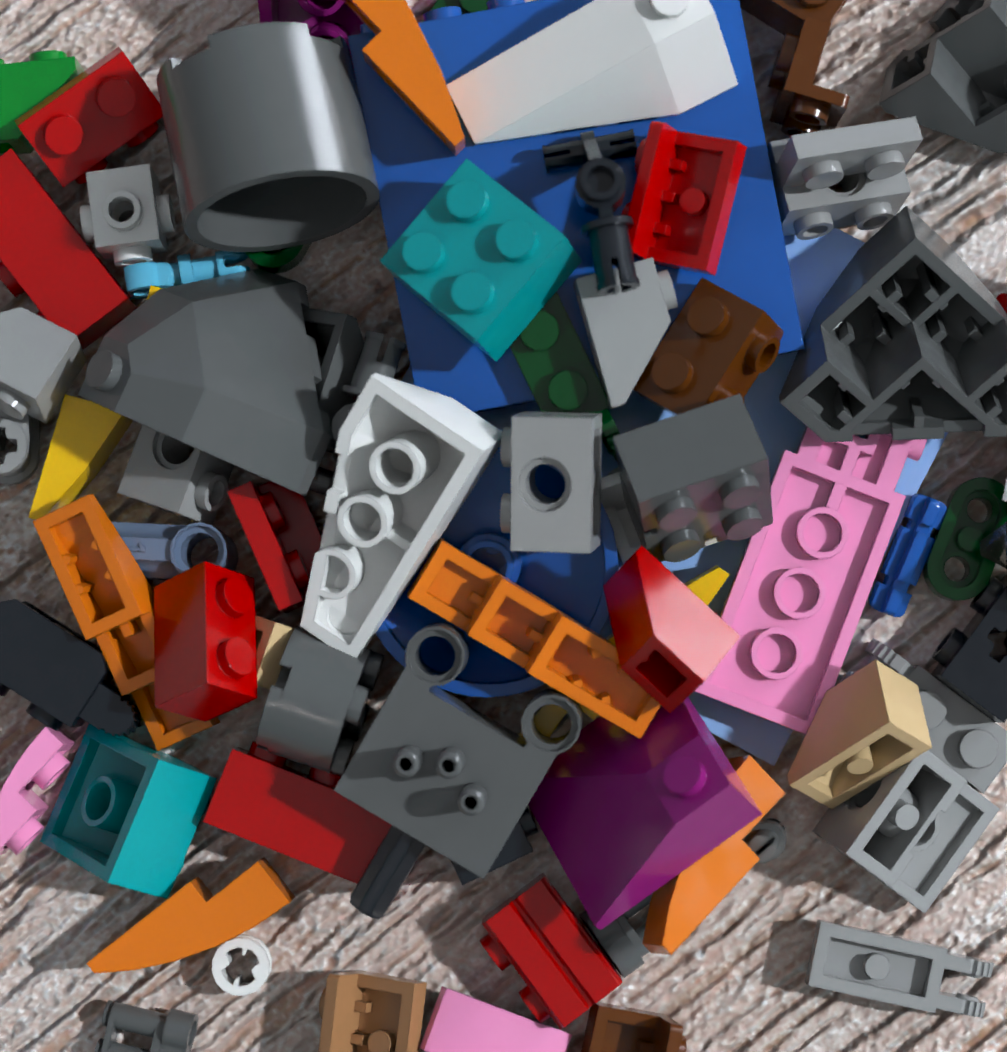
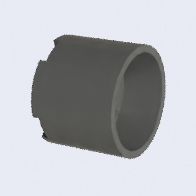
M266 22L244 25L208 35L209 49L201 51L183 62L182 59L170 57L160 68L156 82L184 231L188 238L196 244L228 252H262L291 248L340 233L362 221L377 206L380 193L349 46L341 36L331 40L310 36L307 23Z

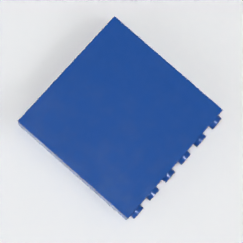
M489 0L486 2L487 10L462 14L461 7L459 6L430 10L423 14L424 22H419L418 24L443 73L447 85L593 0H536L525 2V0ZM709 0L716 14L738 82L736 87L679 116L658 119L656 117L621 122L611 126L597 128L594 126L481 145H474L454 105L465 136V148L457 156L365 62L362 49L376 35L365 23L360 25L361 34L348 36L380 193L379 203L388 250L467 158L565 235L582 260L557 290V293L599 379L573 288L575 279L595 274L589 238L581 236L580 228L587 222L598 219V217L586 212L579 205L576 198V176L582 166L547 173L542 145L548 146L580 140V133L593 131L594 136L597 137L633 129L638 149L640 142L647 138L650 123L652 121L664 122L677 131L736 140L745 145L747 149L716 275L655 264L657 272L668 270L678 305L677 308L668 310L671 323L661 341L701 278H704L764 310L784 331L777 356L805 349L740 1ZM635 157L612 160L622 168L626 177L625 198L622 205L613 212V216L621 215L626 204L632 200L637 179ZM634 257V262L641 261ZM394 277L415 386L452 397L474 413L536 402L510 347L495 362Z

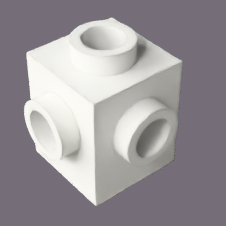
M150 164L86 172L90 204L80 206V220L86 244L95 243V248L105 260L114 259V264L122 267L136 263L152 262V254L168 252L166 233L176 231L173 203L170 194L160 195L159 180Z

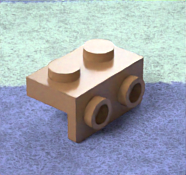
M362 970L330 973L319 1002L322 1025L318 1052H419L427 982Z

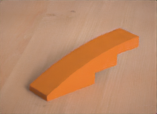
M342 0L376 35L362 49L365 62L457 156L465 148V136L443 73L405 0Z
M88 494L32 521L85 640L96 637L121 695L132 694L157 751L221 723L218 717L204 722L155 708L154 591L95 496Z
M441 538L407 592V596L411 600L464 630L468 636L523 667L528 674L641 739L661 706L620 668L616 645Z

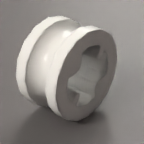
M240 934L226 941L217 949L212 959L211 971L215 982L223 991L231 995L245 996L256 992L267 981L272 971V957L269 948L262 940L252 935ZM242 948L243 956L249 950L257 956L259 962L251 969L254 980L242 982L241 974L235 980L230 977L226 971V967L233 961L230 950Z

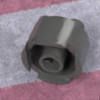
M296 626L279 663L283 667L276 685H271L256 737L257 748L328 773L342 776L347 768L354 743L359 740L370 707L366 702L370 690L373 691L385 655L365 648L363 653L355 658L328 646L304 628Z

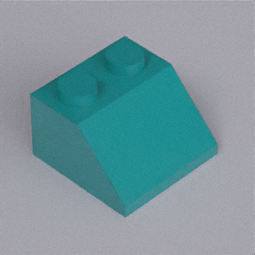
M89 723L40 842L107 883L168 899L176 877L183 868L186 853L200 819L208 807L209 798L217 778L181 759L157 751L125 736H119V734L112 736L111 733L105 734V729L99 730Z

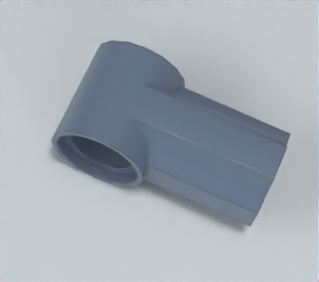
M112 522L147 580L167 581L194 567L191 562L192 550L198 542L208 538L214 539L218 545L219 553L214 564L232 571L236 570L239 558L234 541L212 525L202 522L188 525Z

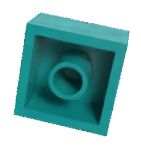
M466 158L381 258L380 262L405 288L497 362L582 260L565 235Z

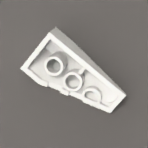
M593 0L447 84V88L474 145H481L594 126L596 128L611 126L621 122L656 117L658 119L679 116L736 87L738 82L716 14L709 0Z
M378 373L371 375L339 430L335 452L339 453L333 485L327 490L323 511L327 512L320 549L314 554L300 626L328 646L355 658L363 653L477 484L501 444L502 431L452 397Z

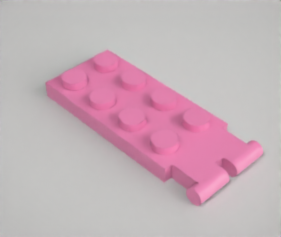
M807 426L805 427L796 453L786 449L782 452L770 483L773 524L763 527L757 534L749 538L719 616L741 637L706 681L694 692L804 735L807 734L826 691L835 686L905 501V495L894 491L907 458L918 461L923 453L927 439L892 440L891 434H869L865 436V439L853 435V441L825 442Z

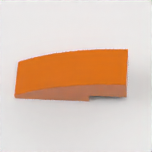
M750 755L728 758V761L762 815L653 892L642 942L650 953L672 955L760 860L742 839L782 798L785 792Z
M265 857L253 864L216 895L210 892L198 876L87 962V965L95 974L137 970L178 961L214 948L252 929L290 903L295 898V895Z

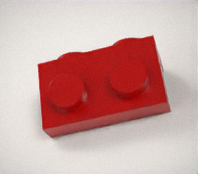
M117 47L15 120V123L64 188L73 180L77 184L87 182L86 172L103 170L108 164L105 158L125 143L131 148L150 138L159 128L156 121L162 118L163 115L161 104L120 47Z
M652 121L647 138L640 142L636 152L635 171L637 179L632 200L626 204L621 214L631 216L634 221V227L628 230L633 257L639 260L653 257L656 265L715 276L747 147L736 140L675 130L667 123Z

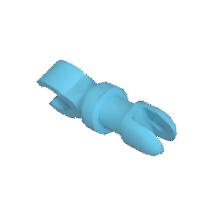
M216 251L214 256L191 259L190 253L177 255L178 262H142L123 267L130 299L147 298L151 285L159 288H168L248 271L250 267L240 265L226 267V265L246 260L248 256L245 252Z

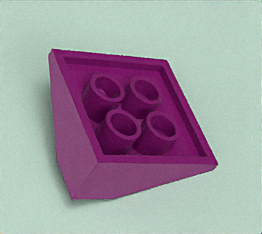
M689 697L671 713L660 706L641 739L599 716L581 729L578 740L569 750L557 754L528 803L590 919L599 930L605 928L762 815Z

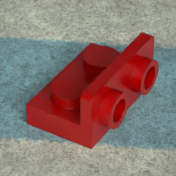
M249 481L227 491L278 610L288 613L304 606L314 554L319 551L322 539L304 495L272 481L258 487Z

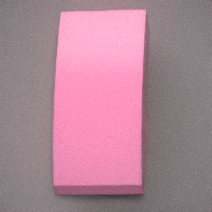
M44 727L17 761L0 791V855L5 854L9 849L18 855L44 829V826L37 820L49 806L31 789L37 784L42 790H45L69 766L70 761L64 755L75 742L61 729L57 731L50 727Z
M442 986L420 1049L427 1052H567L572 1034Z

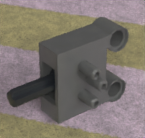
M446 622L432 623L416 632L409 640L405 651V669L334 789L335 792L391 824L386 836L350 895V903L359 912L375 919H381L385 916L426 845L484 879L557 754L569 750L578 740L583 724L582 709L578 702L556 689H546L537 693L525 708L521 719L523 738L438 688L437 686H443L453 681L466 667L470 656L469 642L465 634L456 626ZM440 636L452 644L455 650V661L452 668L446 671H436L430 669L424 663L421 657V647L426 638ZM555 704L565 709L571 718L570 730L558 738H550L541 734L534 723V714L540 707Z

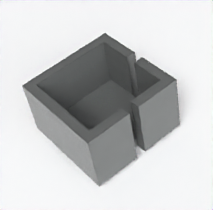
M740 393L613 436L626 507L641 545L660 562L665 560L668 562L686 560L705 547V540L716 537L717 542L727 539L732 541L744 540L757 534L763 527L773 524L769 459Z

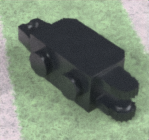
M18 599L0 602L1 696L5 697L10 689L31 702L26 709L28 714L57 731L60 730L63 724L69 727H81L85 721L99 730L105 729V734L111 733L112 736H116V734L123 736V733L130 735V732H136V728L141 727L140 722L143 719L135 700L130 701L128 695L122 696L117 688L110 685L113 675L99 646L90 640H85V637L28 601L21 602Z

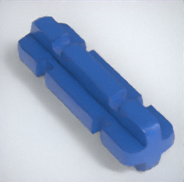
M915 493L911 497L904 516L909 518L906 527L899 525L880 571L886 574L883 582L876 581L869 598V605L875 610L893 617L904 615L912 596L907 593L909 585L916 586L935 541L934 538L930 537L933 528L940 529L946 515L947 506L944 503L923 494Z

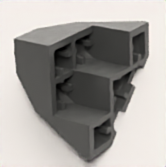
M947 0L928 21L935 29V32L929 39L911 50H903L886 68L879 105L886 113L900 118L916 116L919 125L996 153H1007V0Z
M905 206L859 248L817 306L803 339L805 349L798 350L779 395L780 404L825 442L853 441V435L891 434L892 440L944 439V432L982 431L984 437H1007V313L999 301L952 247L909 207Z
M259 268L158 290L104 335L97 353L88 363L86 377L78 393L79 396L304 496H306L333 436L329 413L319 409L315 385L322 381L316 340L306 334L303 311L310 307L306 286L292 279Z

